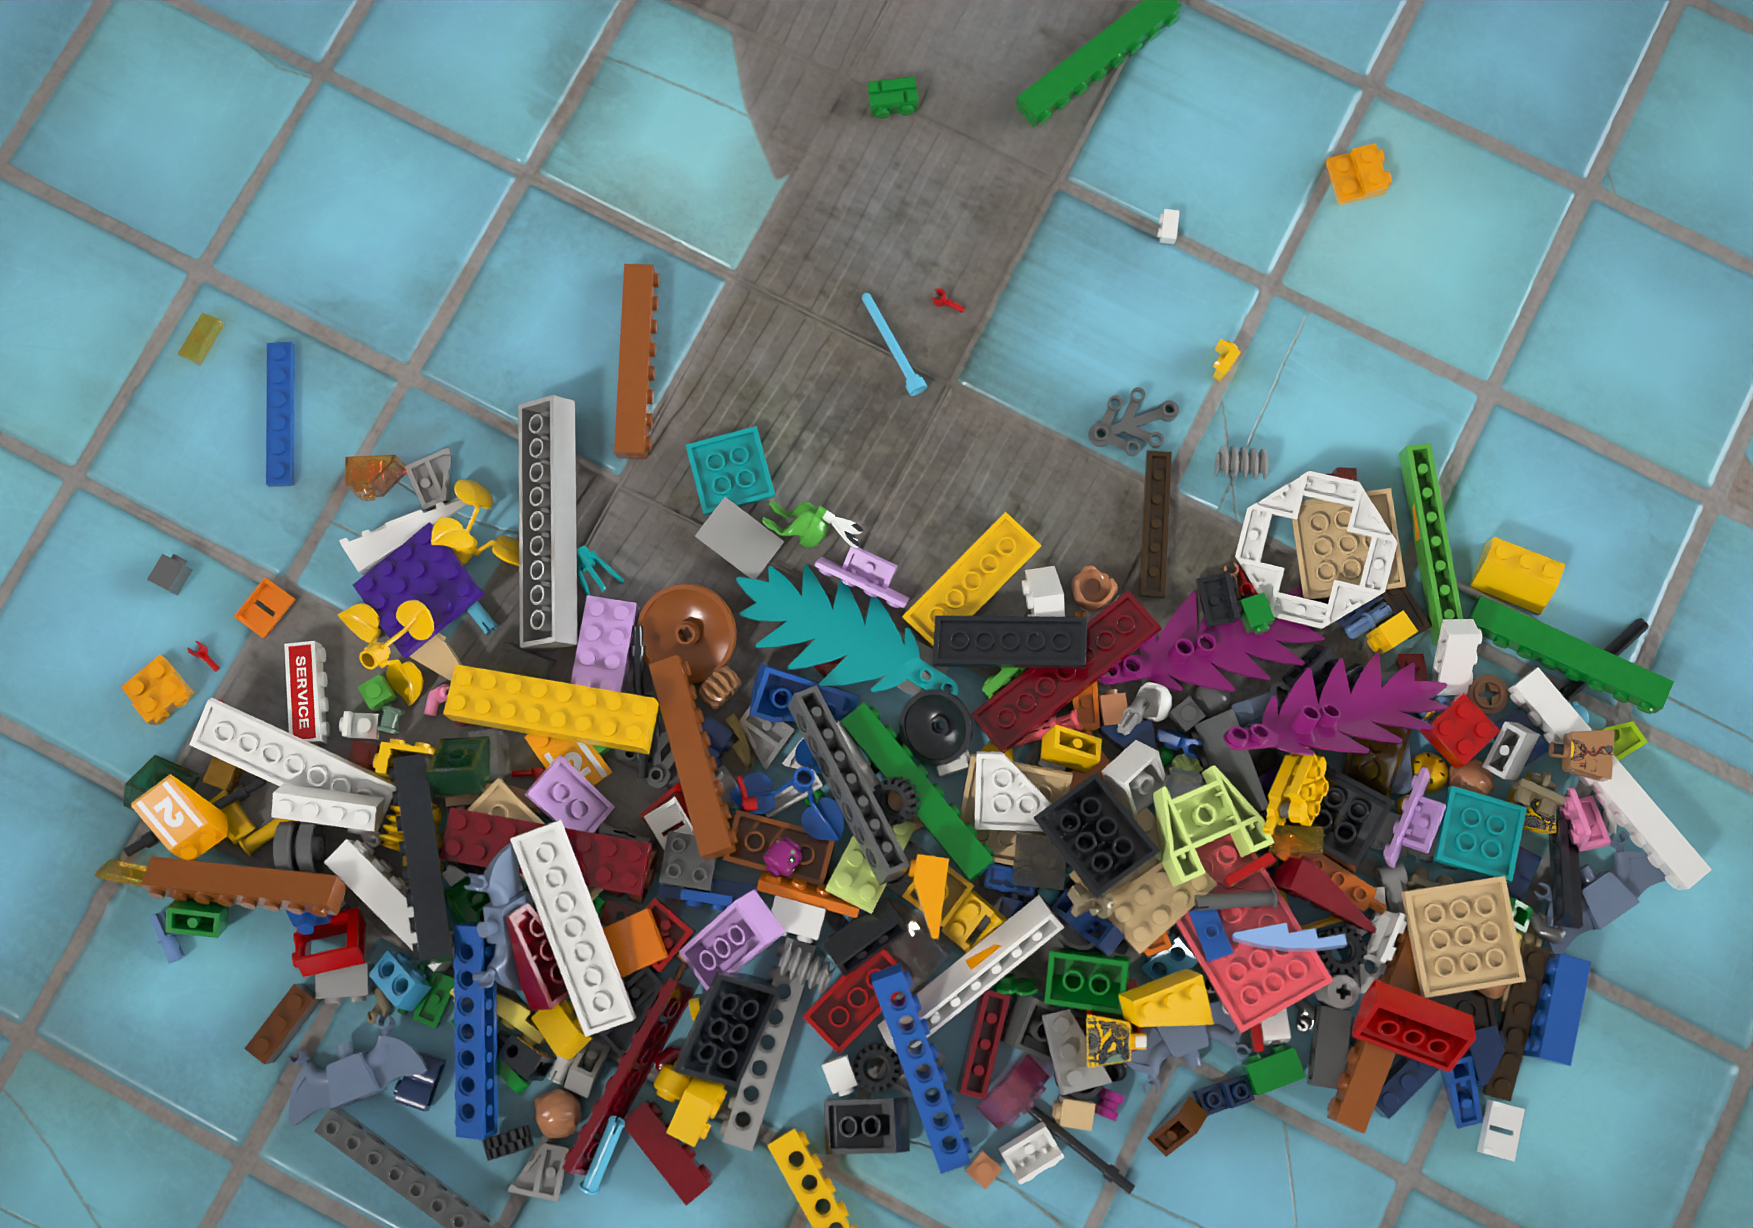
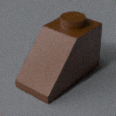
M1188 1096L1172 1109L1147 1139L1167 1157L1198 1133L1209 1114Z

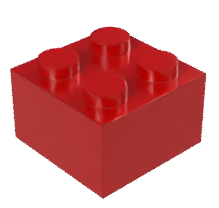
M1465 693L1455 696L1446 704L1448 706L1446 710H1440L1428 722L1434 725L1433 729L1419 730L1454 768L1465 766L1501 731Z

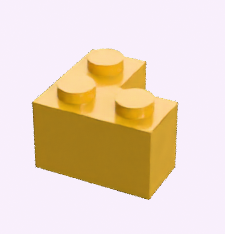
M693 1077L681 1098L666 1133L693 1147L696 1146L699 1138L705 1139L711 1127L707 1123L709 1117L715 1118L719 1107L727 1095L728 1091L724 1090L725 1084Z

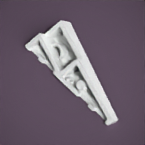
M458 497L445 504L442 501L437 503L436 508L424 513L422 510H418L386 522L385 525L371 532L369 530L362 531V536L355 540L349 541L347 538L339 541L357 571L364 576L427 523L430 522L434 525L439 518L451 517L468 504Z

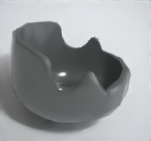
M1198 686L1192 695V700L1205 714V719L1226 712L1231 706V697L1228 691Z

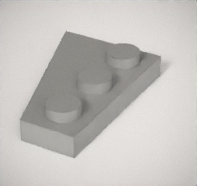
M1070 1009L1042 1015L1060 1095L1112 1083L1103 1066L1087 1067V1038Z

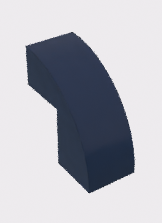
M1066 889L1052 906L1051 910L1107 956H1110L1125 935L1107 920L1100 918L1098 915H1091L1090 910L1075 918L1071 913L1074 904L1067 895L1069 890Z

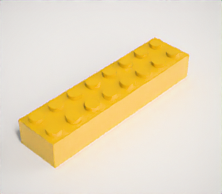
M455 664L443 714L452 721L649 754L660 705L652 697Z

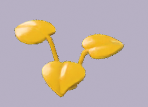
M468 479L458 480L454 485L455 494L464 503L474 505V512L466 529H463L462 525L453 518H439L432 529V545H444L453 548L452 551L463 565L467 564L473 555L479 556L482 551L493 546L492 552L497 557L519 566V541L510 536L500 535L496 541L491 540L478 548V541L470 535V531L480 507L490 509L493 505V497L490 491L478 482Z
M408 600L402 603L397 609L396 618L404 628L385 643L376 642L382 632L378 628L380 618L369 605L358 603L339 613V618L359 638L369 643L359 656L362 665L367 669H374L378 665L381 668L389 665L386 671L388 682L406 701L408 706L412 705L419 698L423 689L422 674L418 667L410 661L402 664L398 659L387 660L390 654L388 646L407 631L417 640L428 639L434 631V622L430 611L418 600Z

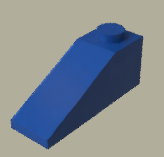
M1467 1050L1450 1073L1440 1069L1457 1129L1483 1123L1473 1058Z

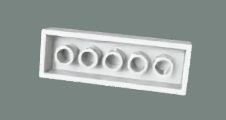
M346 839L324 863L413 950L412 944L417 943V935L410 932L409 918L414 917L413 907L407 908L405 892H408L410 889L409 883H404L402 877H395L391 873L393 868L385 860H378L373 855L375 850L369 847L365 841L361 843L359 840L352 841ZM449 930L452 955L454 960V930L452 932ZM453 961L428 966L433 971H446Z

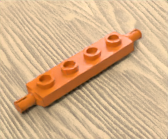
M1076 611L1075 617H1085V611ZM1097 681L1072 700L1073 710L1077 711L1081 722V732L1093 736L1092 731L1100 728Z
M1275 833L1271 835L1274 841V855L1284 862L1290 857L1301 859L1302 856L1316 861L1315 866L1325 871L1360 911L1364 912L1370 907L1382 915L1385 912L1384 910L1387 909L1386 905L1375 899L1377 889L1290 833H1286L1282 837Z

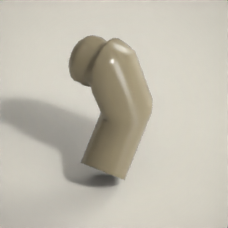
M379 987L373 989L377 1003L372 1011L367 1013V1021L370 1024H375L376 1018L379 1015H382L385 1020L392 1009L391 1001Z

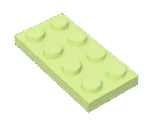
M910 821L895 826L889 824L904 851L916 824ZM853 835L825 890L872 914L887 883L879 885Z

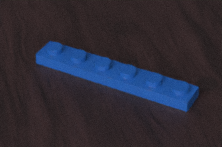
M292 342L267 343L266 485L269 487L294 486V344Z

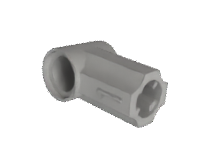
M1397 862L1394 868L1388 865L1376 867L1374 870L1376 882L1379 887L1385 888L1388 912L1405 914L1401 892L1407 891L1408 877L1403 863Z

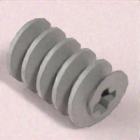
M1222 445L1216 454L1214 475L1217 476L1220 469H1223L1224 477H1227L1229 471L1233 470L1234 478H1237L1239 472L1242 471L1245 479L1252 472L1254 479L1257 480L1259 473H1262L1265 480L1269 466L1266 449H1261L1258 453L1256 448H1251L1248 453L1246 447H1241L1238 452L1237 447L1232 446L1228 452L1227 446Z
M789 943L779 963L780 975L784 976L790 971L789 980L793 981L799 976L800 985L809 980L808 989L812 990L818 985V993L822 994L826 990L836 966L829 970V961L820 966L821 957L819 956L810 961V952L801 957L802 948L799 947L795 952H791L792 944Z
M1330 975L1333 982L1315 992L1318 1001L1322 1005L1341 1009L1352 1006L1359 996L1357 983L1347 975Z

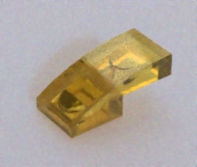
M732 714L726 721L740 739L732 747L746 767L750 768L752 766L750 746L741 724L736 716Z

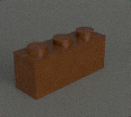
M293 984L244 1049L264 1065L274 1063L322 999H316V993L305 984Z

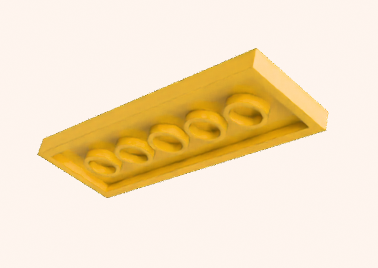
M1005 512L902 616V619L933 647L935 616H974L1042 545Z

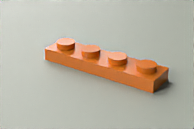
M763 871L756 889L857 918L860 910L859 907L826 891L825 885L815 886L808 884L803 879H790L783 877L781 874L777 878L771 873Z

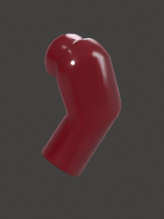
M669 1046L655 1058V1068L660 1071L664 1064L675 1062L682 1048Z

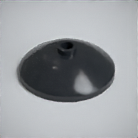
M929 689L917 693L905 704L900 715L899 730L903 744L912 752L913 757L925 764L936 766L949 764L965 753L972 739L973 725L967 707L957 696L945 690ZM940 720L945 724L944 729L939 726Z

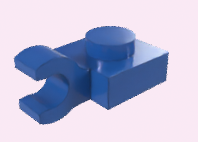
M1158 729L1156 736L1157 740L1164 742V747L1178 750L1179 747H1182L1187 757H1200L1199 754L1193 752L1194 744L1198 746L1204 744L1200 739H1192L1190 736L1171 729Z

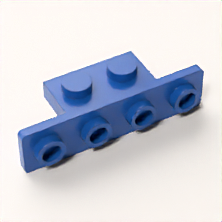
M713 878L714 887L712 893L664 886L659 883L658 896L686 900V905L701 908V903L712 904L711 909L724 911L734 901L754 889L761 898L762 891L756 890V884Z

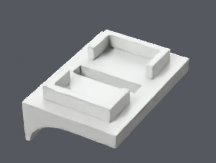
M675 797L644 816L664 852L668 835L664 837L662 833L681 821L684 825L673 832L695 835L692 824Z
M1384 910L1385 912L1380 915L1375 926L1377 930L1375 934L1372 933L1365 949L1367 955H1364V958L1376 964L1392 960L1396 950L1392 946L1398 933L1403 934L1407 924L1404 921L1405 914L1391 913Z
M1487 1099L1477 1151L1515 1162L1525 1109ZM1490 1125L1512 1130L1511 1136L1489 1130Z

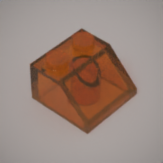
M396 455L345 457V486L360 500L374 501L375 497H384L407 473L404 467L406 465Z

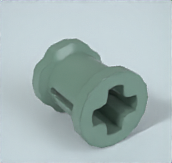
M383 706L382 710L384 713L381 724L377 726L376 730L399 736L398 727L401 716L405 714V711Z

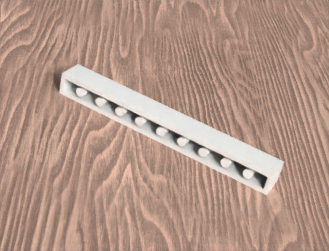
M1538 667L1507 689L1511 694L1512 701L1517 706H1522L1528 713L1527 717L1531 723L1539 726L1545 733L1544 737L1549 744L1551 742L1563 743L1564 735L1570 732L1592 731ZM1614 755L1612 779L1599 782L1578 775L1580 781L1584 785L1590 786L1596 793L1597 801L1604 807H1608L1614 814L1613 819L1619 826L1625 827L1631 834L1630 839L1636 846L1642 847L1648 854L1649 862L1656 868H1660L1666 875L1665 880L1671 887L1678 890L1689 889L1712 870Z

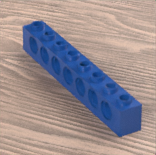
M469 921L454 925L455 1126L456 1137L484 1140L498 1134L497 986L494 980L491 987L477 988L480 980L474 981L473 975L475 972L488 971L487 967L494 958L496 944L488 943L486 938L479 936L477 925L480 922Z
M901 963L871 973L874 990L940 1173L943 1174L971 1164L969 1153L973 1152L968 1137H962L960 1130L964 1129L960 1114L955 1115L952 1106H955L956 1103L952 1091H946L943 1084L947 1082L943 1066L937 1067L935 1059L939 1058L935 1043L928 1042L926 1035L930 1034L926 1018L920 1019L918 1014L922 1007L917 994H911L909 987L913 986L909 971H903ZM895 992L904 993V996L899 1000L891 998V995ZM904 1016L913 1018L908 1024L899 1022ZM913 1040H918L921 1042V1044L916 1048L908 1046V1044ZM922 1064L930 1066L926 1071L917 1070L918 1066ZM930 1088L938 1089L934 1095H928L925 1092ZM938 1112L946 1113V1116L941 1119L934 1117ZM946 1136L955 1137L951 1142L943 1141Z

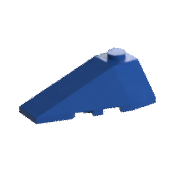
M760 663L752 686L749 715L771 722L795 721L788 708L793 695L817 685L834 720H842L856 709L860 696L833 686L820 687V682Z

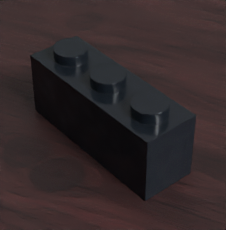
M885 897L877 902L872 914L865 911L859 917L852 919L848 925L830 935L822 945L846 977L908 932L909 929Z

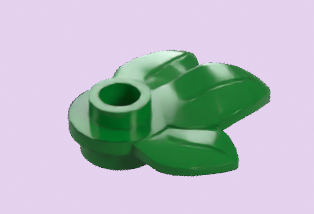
M1007 973L992 985V988L1002 994L1017 993L1021 996H1030L1038 992V988L1032 986L1037 982V979H1015V975Z

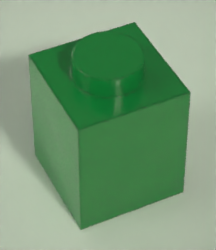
M1264 592L1240 600L1242 606L1240 618L1246 633L1255 632L1256 635L1269 631V627H1271L1275 618Z

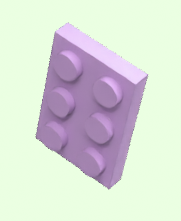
M557 756L525 793L554 822L561 820L564 828L594 833L615 808L562 756Z

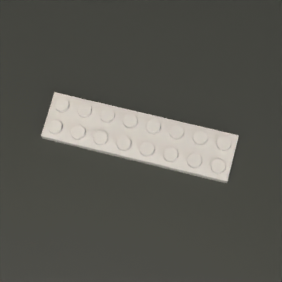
M210 698L207 701L189 744L278 786L291 784L385 798L383 821L393 801L392 792L397 791L396 782H391L388 778L214 698Z
M559 820L511 838L510 840L585 1037L634 1020L636 1018L562 821Z

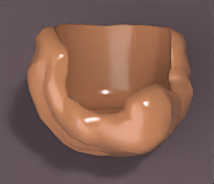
M1091 565L1084 566L1071 582V589L1076 603L1091 612L1104 609L1118 591L1117 583L1113 578H1109L1106 573H1101L1095 566Z
M1473 757L1465 766L1454 768L1451 765L1449 769L1448 787L1455 786L1489 796L1495 788L1492 772L1482 767L1484 761Z
M554 1089L550 1092L539 1094L534 1100L536 1112L534 1120L545 1136L556 1139L574 1134L582 1116L581 1103L575 1095L567 1090Z

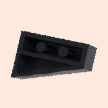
M651 965L641 969L624 985L636 1018L630 1022L599 1032L620 1058L624 1053L628 1052L633 1043V1035L642 1027L646 1020V1012L655 1004L659 997V990L665 983Z

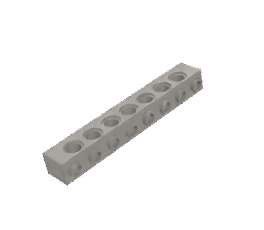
M788 937L785 942H780L776 956L780 957L779 963L789 943L792 944L791 952H795L800 947L802 948L801 957L810 952V961H813L817 946ZM780 966L772 967L768 981H771L772 985L776 988L780 984H787L791 988V995L787 999L778 997L773 1008L779 1009L783 1013V1020L779 1024H774L768 1019L740 1082L738 1093H732L728 1108L732 1109L730 1118H724L720 1134L724 1135L722 1142L749 1151H753L806 984V982L803 985L799 984V976L793 981L789 980L790 973L788 972L781 976ZM769 1034L774 1037L775 1046L772 1049H765L761 1045L763 1035ZM756 1060H762L766 1063L767 1071L765 1074L759 1075L754 1072L753 1063ZM755 1086L758 1089L759 1096L756 1100H749L745 1096L746 1087ZM744 1111L750 1115L751 1122L749 1125L742 1126L737 1122V1114Z

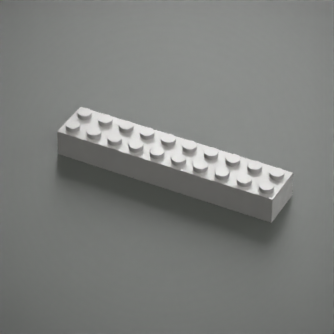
M551 395L518 405L520 648L538 651L578 645L575 401Z

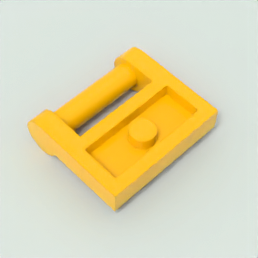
M972 890L941 931L960 946L965 953H968L1005 923L1007 919L978 893ZM987 915L991 921L973 944L968 939Z

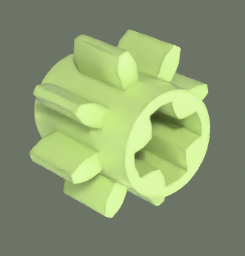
M1185 753L1176 756L1172 761V767L1169 768L1176 783L1183 782L1186 785L1195 783L1199 779V771L1203 770L1197 758H1189Z

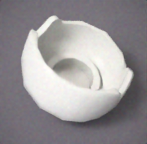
M1147 682L1140 687L1136 697L1144 696L1147 698L1145 703L1147 701L1150 703L1149 708L1142 715L1143 718L1153 722L1164 720L1172 708V696L1169 690L1163 685Z

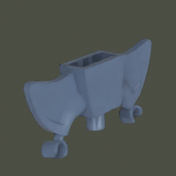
M1622 831L1619 834L1621 842L1616 840L1614 833L1609 837L1611 840L1610 846L1616 848V853H1614L1615 864L1610 871L1600 872L1596 875L1588 864L1580 868V880L1583 883L1581 885L1583 926L1580 929L1562 927L1566 931L1565 939L1557 944L1547 942L1552 954H1562L1580 934L1604 928L1640 903L1638 897L1647 888L1666 881V875L1660 868H1656L1649 862L1647 853L1624 851L1623 845L1628 841L1626 832ZM1539 883L1538 886L1546 891V895H1540L1535 891L1533 895L1538 900H1548L1544 914L1546 916V925L1557 928L1558 926L1553 925L1552 894L1550 893V888L1545 883Z
M511 842L493 858L483 875L467 874V876L471 877V884L464 886L467 890L487 892L491 898V902L486 904L483 909L484 921L477 925V932L480 937L486 938L488 943L496 944L495 954L487 967L488 971L474 973L473 980H480L477 988L491 987L495 980L506 988L522 990L506 916L524 903H528L533 908V898L530 891H523L519 876V861Z
M1220 1000L1209 1003L1214 1025L1149 1026L1142 1028V1033H1146L1147 1048L1146 1050L1131 1052V1061H1126L1125 1063L1136 1071L1148 1074V1079L1143 1085V1091L1146 1094L1148 1092V1083H1153L1156 1086L1155 1094L1160 1090L1161 1085L1156 1079V1074H1159L1160 1064L1169 1056L1172 1058L1184 1056L1188 1069L1201 1066L1203 1062L1198 1050L1209 1046L1208 1041H1221L1228 1048L1232 1047L1235 1058L1238 1061H1244L1237 1054L1239 1049H1245L1250 1055L1248 1046L1237 1042L1242 1033L1240 1034L1230 1015L1222 1010Z
M379 1015L376 1018L375 1024L381 1029V1036L378 1035L377 1044L370 1052L355 1054L352 1041L341 1043L336 1046L340 1060L328 1064L326 1070H320L314 1063H309L310 1055L306 1051L296 1049L299 1053V1058L288 1057L289 1063L303 1068L292 1087L289 1100V1123L295 1126L320 1109L329 1107L331 1109L343 1108L386 1091L387 1085L397 1078L425 1074L428 1071V1067L412 1045L401 1038L389 1036V1032L396 1026L394 1018L388 1016V1021L384 1025V1017Z

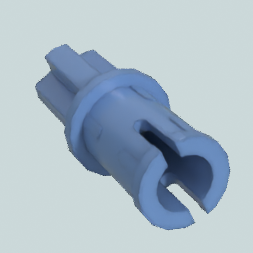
M1382 602L1369 612H1364L1359 619L1345 628L1347 636L1350 639H1355L1369 629L1374 630L1378 623L1393 614L1392 609L1386 602Z
M163 911L154 914L151 917V921L159 937L157 942L161 943L168 963L170 964L184 958L185 954L176 937L178 934L165 932L166 913Z

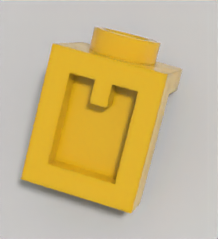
M1220 339L1215 347V351L1220 353L1221 356L1213 366L1216 369L1213 377L1219 382L1222 381L1241 353L1233 342L1224 341L1223 339Z

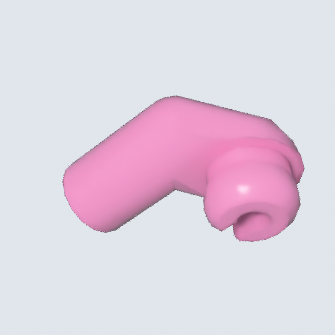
M442 684L428 693L424 710L425 715L436 717L439 704L447 700L450 685Z

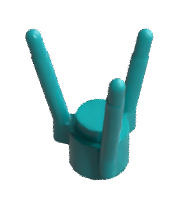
M581 546L577 548V576L586 598L587 595L591 596L582 571H588L602 591L606 590L605 585L593 569L594 561L620 583H624V579L599 558L594 550L589 551L587 546Z

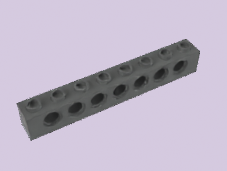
M817 685L795 693L788 708L879 885L903 876L910 867V864Z
M342 1108L329 1109L314 1130V1132L443 1227L504 1228Z

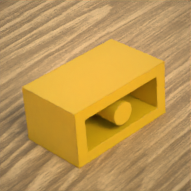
M1403 610L1366 634L1368 638L1367 643L1374 652L1382 655L1417 633L1418 630Z
M1055 725L1042 736L1040 759L1086 773L1100 762L1102 739Z
M564 999L551 1010H539L531 1019L554 1053L571 1061L592 1037L591 1035L585 1037L580 1021L574 1013V1005L569 1000Z

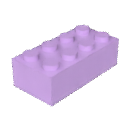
M587 595L570 684L625 693L631 662V646H633V626H637L640 607L637 603Z
M754 889L734 901L687 943L679 953L706 991H708L716 971L738 973L782 936L785 931Z

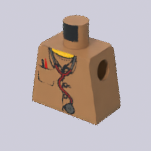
M1615 730L1574 731L1567 733L1563 737V743H1550L1549 756L1562 758V770L1599 782L1612 779Z

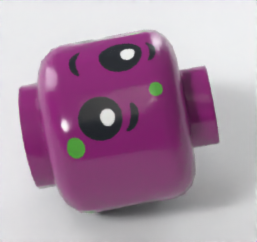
M787 837L774 840L764 854V861L767 864L765 869L777 878L780 874L790 876L802 860L801 847Z

